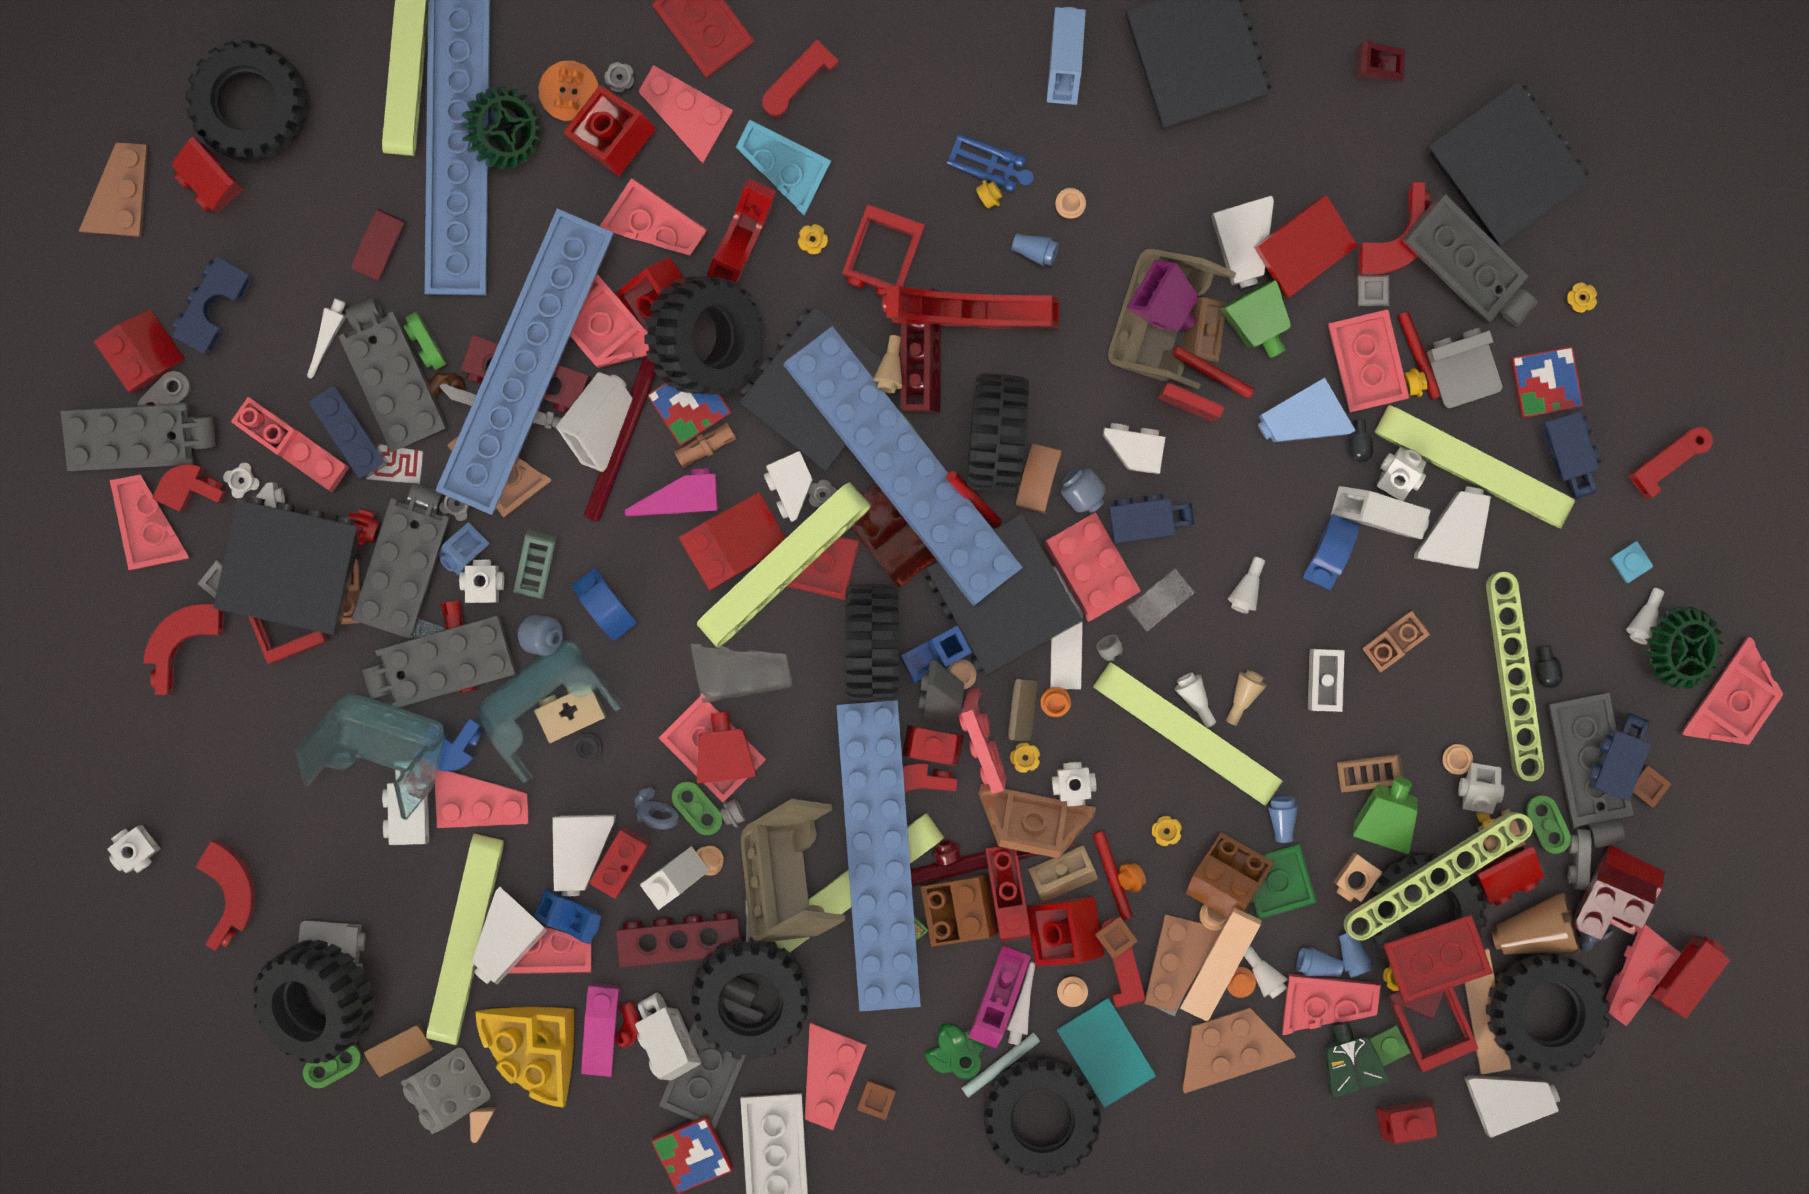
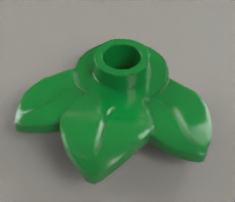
M942 1024L938 1034L940 1047L929 1050L925 1053V1057L928 1063L940 1073L953 1072L958 1078L971 1079L981 1069L979 1055L984 1048V1044L968 1038L970 1029L964 1034L954 1025ZM962 1059H970L972 1062L969 1068H962L960 1066Z

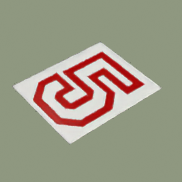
M377 444L389 464L367 479L403 483L415 482L420 484L423 451L401 448L390 452L387 445Z

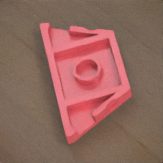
M597 274L571 333V338L597 368L647 356L646 351H649L648 344L644 343V335H647V331Z
M1746 637L1680 732L1682 735L1747 745L1751 743L1784 695L1778 683L1771 676L1768 665L1761 658L1751 637Z

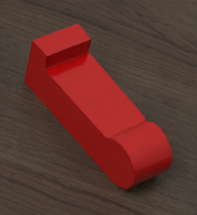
M816 40L764 94L762 104L766 114L773 118L784 116L789 110V103L824 67L832 73L839 66V60Z
M1703 427L1686 431L1628 475L1645 499L1653 498L1662 490L1657 483L1693 455L1709 451L1713 444L1711 432Z
M1109 917L1105 919L1101 923L1100 930L1107 926L1109 923H1111L1113 920H1115L1117 917ZM1131 946L1115 959L1112 958L1120 991L1112 993L1116 1008L1145 1000Z

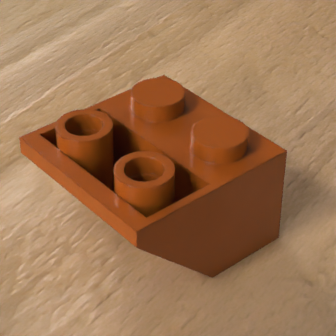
M1221 832L1193 874L1186 894L1227 918L1234 907L1246 913L1274 862Z
M988 873L955 878L920 887L931 947L986 939L999 933Z

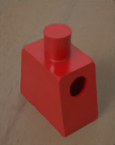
M729 711L711 713L712 732L699 734L697 784L756 777V769L744 728H730Z
M907 725L902 755L947 765H959L964 735Z
M1434 1099L1376 1108L1380 1135L1383 1140L1397 1144L1438 1136L1439 1129Z

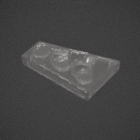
M690 643L702 703L792 687L785 654L751 650L748 652L732 651L726 647H718L716 649Z

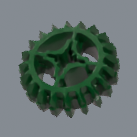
M505 86L498 87L497 91L491 87L486 89L485 94L483 92L477 93L475 96L476 101L472 100L467 104L471 111H465L462 114L468 120V123H463L460 127L463 130H468V135H465L462 139L464 142L471 141L472 143L468 148V152L478 151L476 161L480 162L486 159L487 167H494L496 164L499 170L506 169L507 165L510 168H515L518 166V162L521 164L528 161L527 155H534L536 153L533 145L540 144L542 141L535 135V133L542 132L543 130L541 126H536L535 121L541 119V115L532 114L536 104L526 105L528 95L523 94L518 97L517 89L513 88L507 92ZM502 105L510 108L518 118L511 117ZM489 108L488 125L482 129L483 116ZM498 125H512L506 128L505 131L498 130L492 132V129L497 128ZM521 127V137L519 143L515 147V133L517 129ZM486 138L493 139L496 142L497 147L501 148L502 151H499L492 147L488 143Z
M1682 606L1675 607V610L1665 611V617L1656 618L1658 626L1650 627V630L1653 632L1652 637L1645 639L1650 644V648L1644 652L1651 656L1646 662L1649 667L1653 668L1651 674L1658 677L1661 683L1677 689L1693 688L1694 685H1703V678H1712L1710 670L1711 668H1719L1715 662L1717 658L1723 656L1718 652L1719 647L1724 643L1718 640L1722 631L1715 628L1717 622L1710 618V615L1705 611L1694 607L1685 608ZM1691 625V627L1688 630H1684L1683 632H1681L1683 628ZM1688 664L1684 668L1677 670L1680 665Z

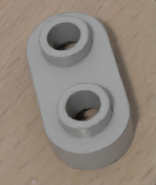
M167 372L140 398L137 405H149L152 402L155 404L182 403L190 394L191 383L188 377L180 372ZM172 381L178 383V389L175 392L169 390V384Z
M1576 829L1575 835H1570L1569 853H1573V866H1568L1567 880L1568 884H1573L1574 890L1586 891L1590 883L1591 832L1590 830Z

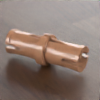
M726 422L704 436L703 434L698 435V439L674 451L684 469L705 456L710 457L714 455L713 452L736 440V437Z

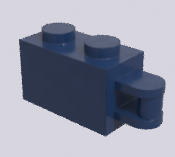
M1580 411L1542 423L1541 427L1559 482L1568 480L1574 499L1596 493V486L1591 472L1599 470L1597 463H1601V457L1596 445H1591L1588 434H1591L1592 430L1586 416L1582 417ZM1584 475L1586 483L1578 486L1575 477Z
M1163 494L1144 496L1145 502L1134 504L1132 498L1114 500L1115 506L1108 508L1114 544L1176 535L1175 527L1195 524L1192 503L1171 506V499H1163ZM1180 510L1182 522L1174 523L1172 511Z
M1628 713L1620 732L1611 730L1609 735H1604L1599 747V751L1602 752L1598 763L1594 762L1589 772L1588 779L1591 780L1589 787L1630 801L1651 743L1643 741L1649 726V720ZM1630 727L1638 729L1636 737L1627 735Z

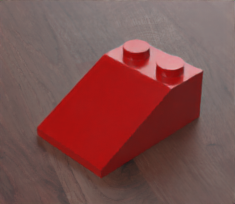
M760 492L683 534L679 539L708 589L713 590L761 562L786 537Z

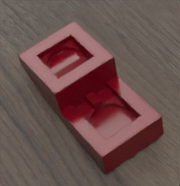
M377 209L362 239L351 269L379 281L384 274L392 251L397 246L406 221Z

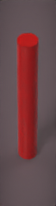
M1409 311L1397 315L1420 372L1425 374L1427 390L1431 400L1440 397L1441 393L1432 367Z
M1178 345L1173 349L1172 357L1246 398L1252 396L1254 392L1252 386Z
M951 471L946 475V480L961 496L971 501L992 527H998L1001 524V518L955 471Z
M1104 830L1093 834L1120 917L1123 921L1133 918L1124 888L1118 879L1119 873Z

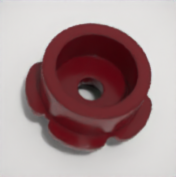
M951 839L940 841L935 845L936 849L932 851V856L936 857L937 864L939 865L951 864L961 858L959 852L961 845L954 843Z

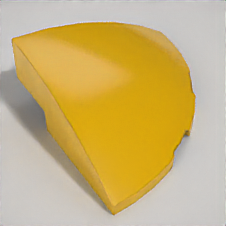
M511 1007L478 1010L475 1012L477 1028L483 1047L491 1050L497 1060L496 1069L509 1083H518L528 1090L530 1098L551 1106L565 1107L573 1061L574 1009Z

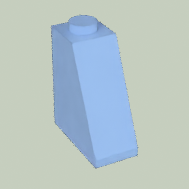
M1055 7L1046 100L1048 103L1077 105L1082 71L1086 10L1074 7Z
M1325 378L1258 416L1261 420L1258 423L1260 431L1266 439L1271 437L1273 442L1342 436L1356 431Z

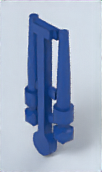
M958 134L947 164L988 182L994 181L998 188L1002 186L1009 192L1014 191L1016 188V182L1008 179L1010 176L1016 177L1023 186H1028L1033 181L1031 171L1025 169L1019 172L1013 169V164L1018 167L1025 165L1026 158L1023 155H1014L1013 151L1008 149L1002 150ZM961 143H967L992 154L991 160L960 149ZM959 155L988 166L987 171L985 172L957 162L955 158ZM998 157H1000L1002 161L1009 163V165L1006 167L1004 165L996 163ZM995 169L1005 173V175L1001 176L996 173L993 175L992 172Z

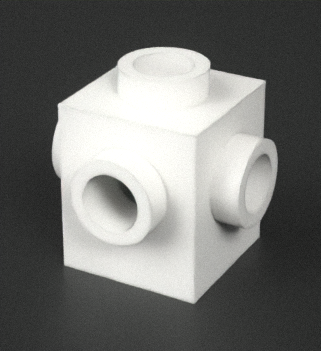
M1400 446L1395 455L1389 453L1383 461L1380 469L1384 471L1380 476L1377 487L1398 500L1404 501L1411 489L1413 488L1417 491L1426 478V475L1423 474L1426 461L1422 460L1421 456L1415 451L1406 450Z
M473 560V566H465V572H460L459 579L460 590H465V603L499 602V590H504V572H499V566H491V560ZM481 576H484L486 582L481 587L478 580Z
M1081 762L1063 763V769H1057V776L1052 777L1053 795H1059L1060 801H1067V806L1085 805V799H1092L1091 792L1096 791L1095 773H1089V768L1087 766L1082 767ZM1072 779L1080 781L1081 786L1078 790L1070 789L1069 782Z
M1471 762L1466 778L1460 779L1458 796H1463L1462 809L1493 814L1496 803H1501L1504 795V785H1501V768Z
M140 825L130 832L125 828L111 839L114 844L107 850L111 854L109 859L117 870L121 871L123 869L125 873L135 870L139 873L152 863L149 858L161 848L144 826Z

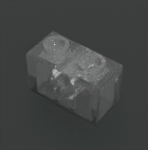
M1172 569L1126 608L1145 631H1149L1195 592L1176 569Z

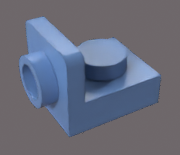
M468 522L442 545L438 556L440 557V562L447 570L454 571L459 576L460 572L464 571L465 566L480 555L490 543Z

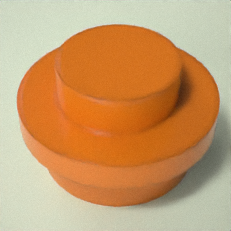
M1051 687L1041 696V708L1051 717L1063 716L1070 709V695L1061 687Z
M1136 863L1131 865L1124 864L1120 867L1118 879L1121 886L1132 893L1139 892L1142 886L1146 884V877L1141 867Z
M1237 967L1226 988L1235 997H1246L1254 991L1256 978L1248 968Z

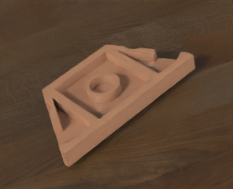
M981 784L979 790L980 799L998 846L1058 859L1093 819L1096 807L1087 805L1067 806V801L1009 789L992 794L990 786Z
M1250 1007L1210 1019L1208 1022L1204 1021L1191 1025L1182 1090L1184 1093L1191 1092L1296 1058V1056Z

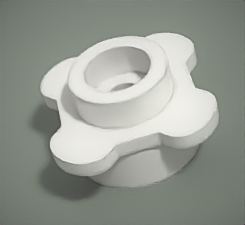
M241 463L239 468L226 471L223 476L224 481L232 489V495L235 498H242L244 493L249 490H256L260 485L259 480L254 478L251 473V465L248 463ZM241 477L244 478L243 483H239Z

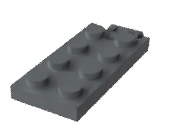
M1439 194L1402 239L1486 323L1490 324L1500 312L1509 323L1519 327L1538 304L1537 300L1530 293L1519 288L1529 276L1446 194Z
M374 296L346 308L348 321L355 331L348 334L343 333L338 337L390 452H394L448 428L397 313L392 311L388 313V316L384 317L382 307ZM373 335L377 338L376 343L371 341Z
M187 403L63 409L60 412L67 471L192 465L194 461L191 448L203 449L216 446L213 415L202 414L188 417ZM170 431L176 434V438L170 436Z
M414 482L407 498V504L397 502L398 500L393 498L390 499L352 620L409 639L412 638L450 521L448 516L436 515L442 502V493L435 491L436 489ZM414 520L419 522V527L417 529H414L412 527V522Z
M499 615L375 650L377 656H381L382 663L362 669L370 699L392 693L394 702L391 705L393 709L516 674ZM399 671L405 672V678L399 677Z
M1606 692L1548 704L1572 829L1589 825L1593 848L1624 843L1625 833L1620 818H1633L1631 799L1630 801L1623 800L1589 787L1591 780L1588 779L1594 762L1598 763L1602 752L1599 751L1602 738L1605 734L1609 735L1611 730L1617 731L1610 693ZM1598 802L1603 803L1601 810L1596 808Z
M739 977L729 980L721 995V1004L724 1012H732L734 1014L732 1019L740 1023L753 1024L760 1022L765 1010L761 1008L756 1010L750 1007L758 985ZM694 1022L689 1035L702 1064L673 1080H669L659 1106L691 1120L707 1115L715 1129L746 1055H742L741 1060L732 1058L731 1052L726 1051L724 1054L715 1050L713 1042L710 1044L706 1042L701 1029H697Z

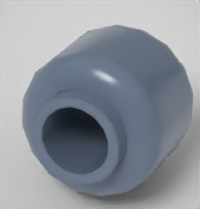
M1077 467L1062 479L1061 494L1076 512L1082 513L1089 510L1092 513L1103 505L1104 500L1102 498L1105 495L1106 487L1092 469Z
M536 614L529 615L523 620L518 628L517 637L521 648L525 652L549 656L554 654L561 646L563 631L558 620Z

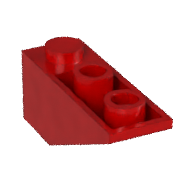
M1000 846L986 848L1000 942L1031 937L1017 850Z

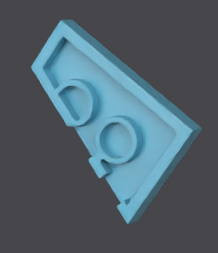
M752 120L748 121L736 146L805 216L832 161Z

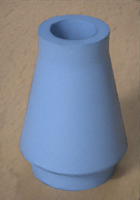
M1017 233L1011 250L1020 253L1043 267L1045 264L1052 266L1058 252L1059 243L1053 241L1052 237Z
M1290 796L1271 798V805L1268 806L1275 833V841L1280 843L1294 841L1293 834L1298 811L1295 798Z
M1348 933L1338 937L1341 943L1345 972L1348 971L1350 978L1373 970L1371 963L1374 961L1360 940L1352 938Z
M1311 946L1308 949L1301 948L1296 961V970L1302 972L1303 976H1333L1339 978L1344 968L1343 960L1330 956Z

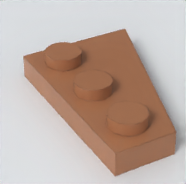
M115 143L79 232L142 237L149 146Z
M458 437L447 445L451 451H453ZM518 458L496 509L505 518L551 483L552 480Z
M1164 915L1144 1004L1175 1011L1202 967L1221 930H1209L1202 923Z

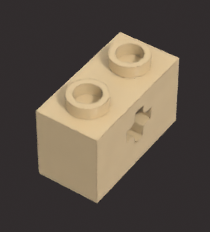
M582 681L567 688L568 695L557 699L554 694L539 701L541 707L534 711L549 744L607 717L592 684L585 686ZM566 702H568L569 706L576 705L578 709L573 713L575 717L573 719L569 715L563 716L561 712L566 709Z

